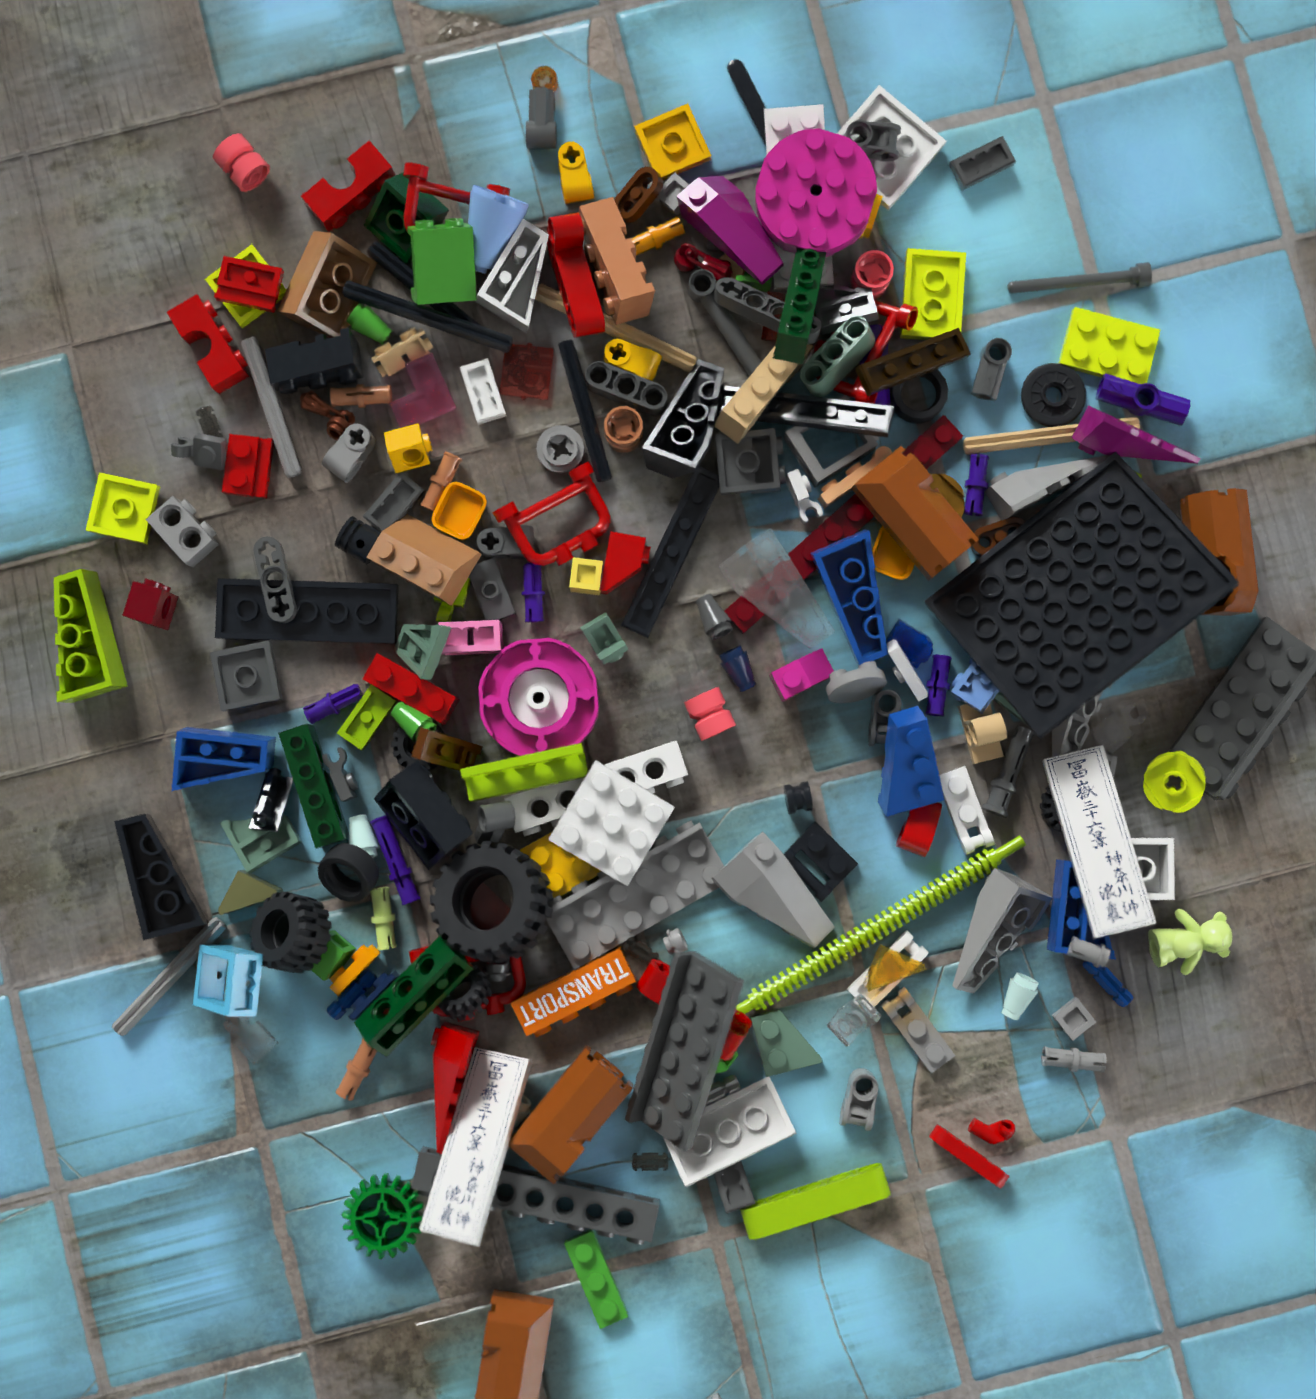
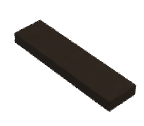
M956 328L861 364L855 371L867 396L966 359L971 353L960 329Z

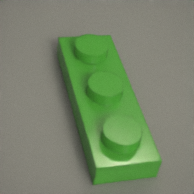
M593 1229L565 1240L564 1245L599 1328L602 1329L627 1318L628 1311Z

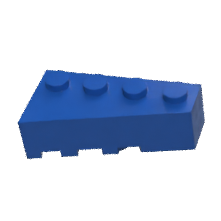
M865 529L811 552L814 564L856 663L860 666L865 662L874 661L888 655L870 530Z

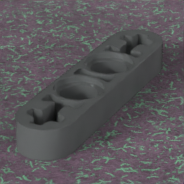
M721 278L717 281L714 291V300L717 304L778 332L780 320L776 319L773 315L782 314L783 301L733 278ZM756 302L759 303L761 307H751L747 303ZM815 316L812 319L807 344L815 343L820 335L822 325Z

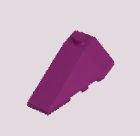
M724 176L698 177L677 195L681 217L761 285L784 266L782 259L746 196Z
M1089 405L1072 436V439L1080 443L1078 449L1093 456L1096 451L1108 456L1117 452L1120 457L1198 464L1201 459L1180 447Z

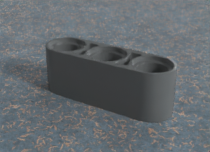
M601 361L592 362L586 368L585 378L587 387L594 394L651 416L660 415L666 409L667 392L660 384ZM602 372L607 376V379L603 383L597 384L591 380L592 375ZM623 383H630L635 389L632 393L625 395L620 393L618 388ZM650 394H658L662 401L660 404L653 406L646 402V398Z

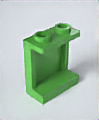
M461 218L445 219V224L434 225L432 220L415 221V226H408V234L411 236L414 287H411L412 300L417 305L477 300L473 227L463 223Z

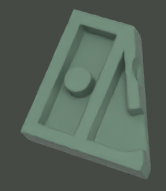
M403 624L394 651L421 679L431 680L439 664L440 656L451 627L444 625Z

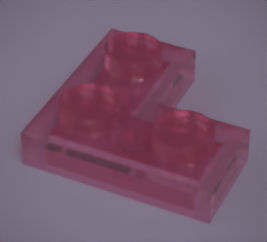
M432 353L405 364L416 392L389 403L400 428L417 423L421 425L457 409Z

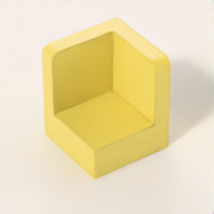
M573 557L569 584L570 591L600 595L603 561Z

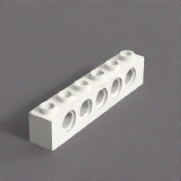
M677 740L604 764L619 774L624 771L631 772L635 777V783L651 793H655V786L664 783L667 788L684 783L682 777L688 776ZM651 762H658L663 766V775L658 779H651L646 774V767ZM584 778L531 789L504 798L505 801H510L514 808L515 833L523 831L524 836L540 832V825L551 822L553 827L556 826L566 810V807L561 803L562 794L568 790L576 793ZM538 800H544L549 806L547 815L542 818L535 816L532 811L533 804Z

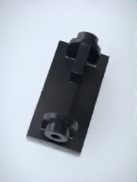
M270 768L265 773L249 825L251 830L279 831L294 781L293 778L283 777L281 775L282 771L278 768Z

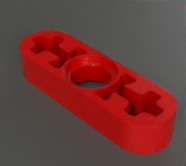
M939 1124L930 1133L929 1137L934 1142L1000 1189L1003 1188L1010 1176L1005 1171Z

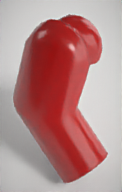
M974 1118L968 1127V1132L992 1145L1012 1138L1016 1130L1015 1124L1008 1119L987 1125Z

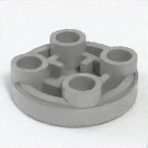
M869 661L861 664L858 667L859 669L848 672L845 669H839L829 674L830 682L826 686L829 700L834 703H851L878 693L887 684L883 670L877 668L876 662Z

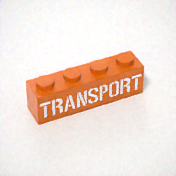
M620 946L576 970H572L522 995L510 1004L526 1036L534 1033L537 1038L551 1031V1024L559 1020L565 1024L579 1016L577 1011L587 1006L590 1010H593L605 1004L606 1000L604 997L614 992L618 997L634 989L632 983L636 982L637 978Z

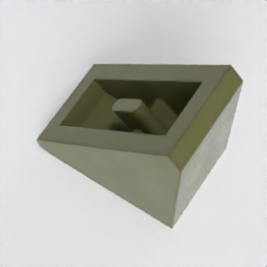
M240 870L235 875L218 908L219 914H227L263 902L267 897L271 898L272 894L283 892V889L252 873H247L246 870Z

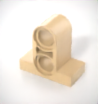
M967 704L958 706L972 763L976 764L1004 757L1000 741L1007 739V730L1001 713L993 714L990 704L982 714Z

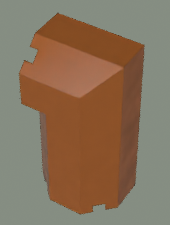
M900 446L858 480L851 489L929 581L979 539L942 496L938 488L936 487L932 491L930 484L934 480L921 462L911 453L904 456L903 452L905 449Z
M1227 489L1228 495L1218 490H1210L1187 495L1185 498L1180 499L1182 522L1239 582L1237 588L1202 615L1232 616L1253 611L1259 591L1248 495L1245 489Z
M586 1045L513 1133L508 1145L552 1184L557 1182L558 1176L562 1177L585 1149L582 1146L586 1140L588 1142L591 1141L597 1131L633 1089L634 1084L630 1080L624 1084L621 1080L624 1074L602 1054L596 1051L592 1056L590 1054L592 1048Z
M494 1289L490 1304H492L491 1311L488 1312L475 1399H539L554 1299Z

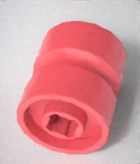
M239 133L233 134L222 141L213 154L214 161L225 173L230 174V179L242 192L251 191L264 181L270 171L268 163L259 153L254 152L252 145Z
M870 250L863 253L858 258L851 275L850 283L852 289L857 287L872 289L874 299L882 296L893 276L894 266L890 257L879 250Z
M719 687L684 702L690 718L697 720L694 727L701 741L736 726L730 710L723 709L725 699Z

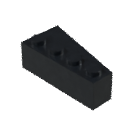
M141 814L114 821L143 941L207 924L208 920L150 814Z

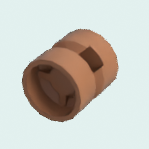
M618 406L607 414L604 420V432L608 445L620 453L631 452L640 445L643 439V421L635 409L628 406Z

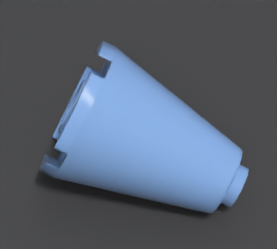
M473 185L472 190H470L468 224L473 227L475 271L486 274L487 269H493L526 215L529 204L513 197L496 193V191Z

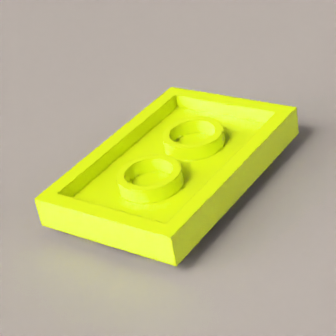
M907 248L902 305L908 304L917 307L918 317L911 330L908 331L901 328L900 338L927 340L959 328L961 331L966 252Z
M1074 307L1071 312L1058 364H1063L1075 371L1101 378L1106 373L1138 384L1147 383L1160 329Z

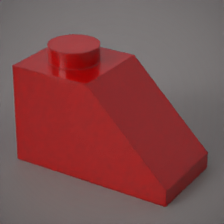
M610 531L600 586L601 594L607 595L639 573L642 563L648 564L651 547L646 546V537Z

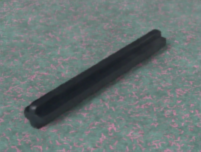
M379 242L372 243L367 250L369 257L411 290V287H414L413 270ZM453 302L428 304L437 311L480 325Z
M565 340L558 344L596 481L605 482L610 480L612 476L574 341Z

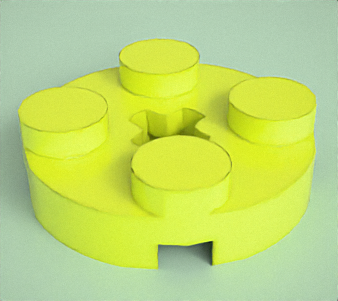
M1183 751L1166 752L1158 755L1149 763L1144 773L1143 789L1145 795L1155 807L1161 810L1166 809L1175 813L1188 811L1200 802L1205 791L1206 775L1202 766L1196 759ZM1173 775L1182 779L1179 789H1176L1175 786L1168 787L1166 785L1169 782V776Z

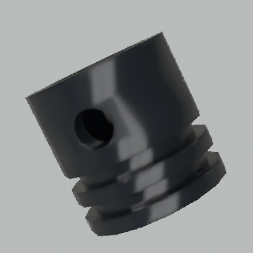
M351 516L339 531L335 547L341 548L345 553L348 552L350 556L368 565L371 560L367 556L381 532Z

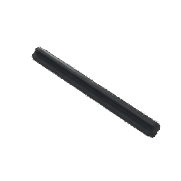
M350 280L346 281L343 287L342 294L345 298L508 353L511 349L513 339L507 334L422 305H417L414 302Z

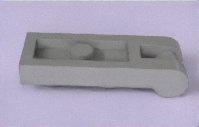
M903 987L897 992L898 995L891 1001L887 999L880 1006L932 1074L956 1055L908 990ZM906 1005L910 1011L900 1017L897 1011Z

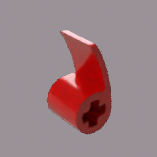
M937 802L910 810L907 820L899 832L896 847L925 857L934 838L942 804Z

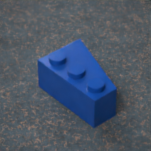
M918 706L889 714L884 748L886 752L885 762L881 772V793L878 795V803L886 817L944 801L928 719Z
M185 727L178 730L176 733L172 791L267 771L274 766L276 737Z
M1056 859L1047 950L1067 954L1072 938L1077 937V939L1098 946L1104 944L1105 948L1110 949L1109 959L1116 960L1109 935L1093 939L1071 861Z

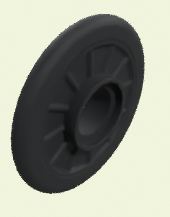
M1048 363L1035 368L1028 374L1022 385L1021 401L1028 416L1038 424L1047 427L1064 426L1074 421L1082 412L1086 401V390L1082 379L1073 369L1063 364ZM1049 388L1058 389L1061 393V400L1057 403L1050 402L1046 398V390Z

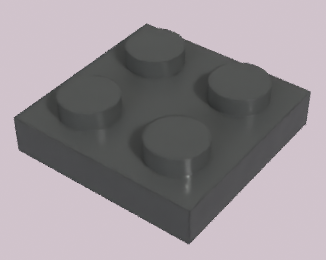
M268 640L210 652L221 711L225 712L282 700L271 641Z

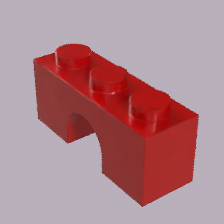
M370 140L347 158L351 169L355 173V180L349 187L336 189L323 177L301 195L305 205L328 232L333 228L338 229L347 222L348 216L354 211L365 208L370 203L371 197L381 190L384 181L396 176L392 166Z
M196 294L167 311L180 336L189 345L203 338L211 340L212 346L209 354L199 360L197 364L210 386L218 394L249 377L244 368L248 366L246 359L240 350L234 352L230 345L233 338L225 325L219 327L214 319L218 316V313L209 300L204 302Z
M378 653L362 678L364 681L444 725L448 722L460 700Z

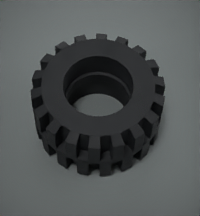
M277 892L272 894L271 898L267 897L263 901V906L258 907L257 915L251 923L253 924L250 931V937L252 938L250 943L251 950L263 954L262 966L292 973H304L305 970L313 969L314 964H318L322 960L321 955L326 953L328 949L326 945L331 938V934H329L331 921H328L330 916L328 910H324V905L318 902L317 899L289 892Z

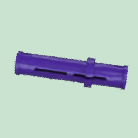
M384 815L371 820L370 824H372L391 873L389 879L395 883L402 906L421 899L411 877V873H413L412 868L406 864L389 818Z

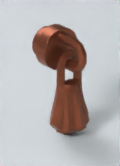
M312 390L303 393L300 397L302 409L330 418L327 423V434L334 440L338 441L345 429L355 423V416L352 412L334 409ZM330 411H331V412L335 413L336 415H335V416H332V415H330L329 413H330ZM344 415H348V416H349V420H348V421H346V418H345Z

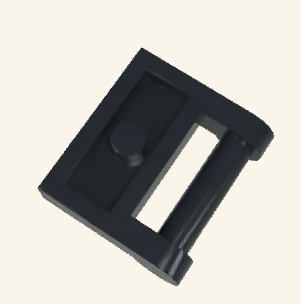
M816 821L783 853L799 877L815 892L814 897L819 902H822L858 865ZM800 850L830 878L825 884L795 857Z

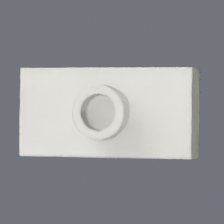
M488 358L461 366L460 370L478 425L506 417Z
M893 639L886 643L887 651L896 665L892 670L901 684L905 681L907 682L918 702L928 697L924 684L897 640Z

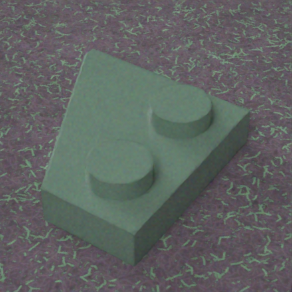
M283 815L278 832L249 829L252 818L240 821L225 820L220 823L243 867L250 874L302 843L289 817Z
M780 1009L750 1016L766 1077L823 1062L821 1056Z

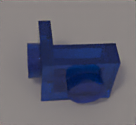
M901 619L897 621L886 638V643L893 639L897 640L911 666L916 669L921 663H926L932 655L933 643L930 637Z

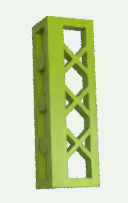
M581 743L462 768L460 770L462 778L466 782L469 801L475 802L582 779L588 773V766L584 747Z

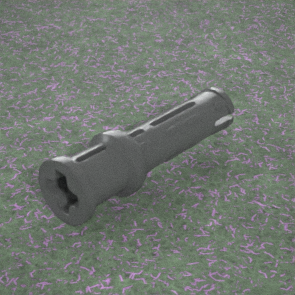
M1016 726L1015 728L1016 730L998 777L991 781L992 790L987 803L983 804L981 808L1003 818L1008 816L1007 807L1012 795L1017 792V786L1015 785L1017 776L1034 736L1032 730L1021 726Z

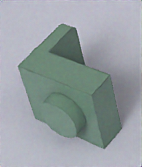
M606 612L580 627L603 665L618 661L622 658L624 652L628 650L627 645L622 640Z

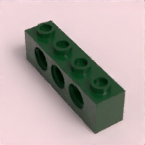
M796 248L773 359L803 364L826 252Z
M304 724L278 733L315 849L348 840L349 832L328 767L322 759L323 751L314 725Z
M438 936L354 1022L367 1045L387 1057L474 969L466 957L460 952L451 949L446 945L447 940Z

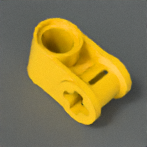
M576 142L564 143L558 151V166L565 204L594 199L591 176L588 172L583 148ZM573 156L575 163H570L567 157Z
M617 338L607 343L603 359L607 364L654 381L662 356L656 351ZM617 350L621 351L622 354L618 360L612 359L613 354Z

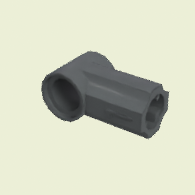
M536 87L529 90V121H526L527 149H556L557 127L556 121H554L555 93L554 90H550L547 87Z
M995 338L982 348L971 395L984 400H997L1006 364L1012 355V348L1007 340ZM992 347L999 349L1002 359L999 361L992 359L989 349Z
M510 801L478 806L477 817L479 824L474 834L476 843L481 845L484 841H492L498 844L505 829L515 826V812Z

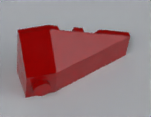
M446 1021L441 1025V1028H435L431 1040V1045L435 1046L433 1067L437 1153L443 1154L480 1032Z

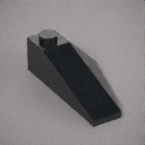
M700 359L696 361L694 368L689 372L642 447L647 469L672 479L697 470L710 448L725 372L723 367Z

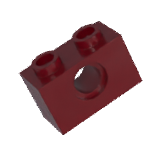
M146 578L144 583L133 581L122 616L150 626L169 630L179 597L170 593L171 587L165 586L160 582Z

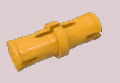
M675 216L673 219L656 227L651 225L647 227L646 232L633 237L636 256L654 247L655 249L661 248L662 243L685 234L683 225L679 224L681 222L679 217Z

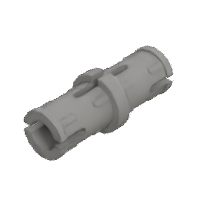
M1044 1046L1042 1049V1053L1045 1054V1056H1041L1042 1066L1064 1067L1072 1072H1077L1078 1069L1105 1072L1106 1066L1102 1065V1063L1107 1062L1105 1053L1083 1052L1075 1047L1066 1050Z

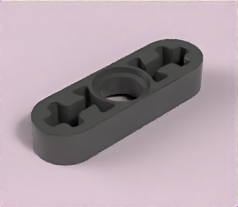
M262 537L255 543L253 551L267 612L273 620L279 623H288L295 618L297 606L284 549L281 543L273 537ZM269 543L270 546L276 548V551L271 553L272 560L276 564L280 562V566H269L264 569V565H270L269 558L262 554L261 551L266 550V544ZM273 572H280L283 575V583L278 588H271L267 582L268 576ZM287 591V595H281L283 604L289 606V609L285 611V616L282 617L281 614L275 613V609L279 608V601L275 596L271 598V594H282Z

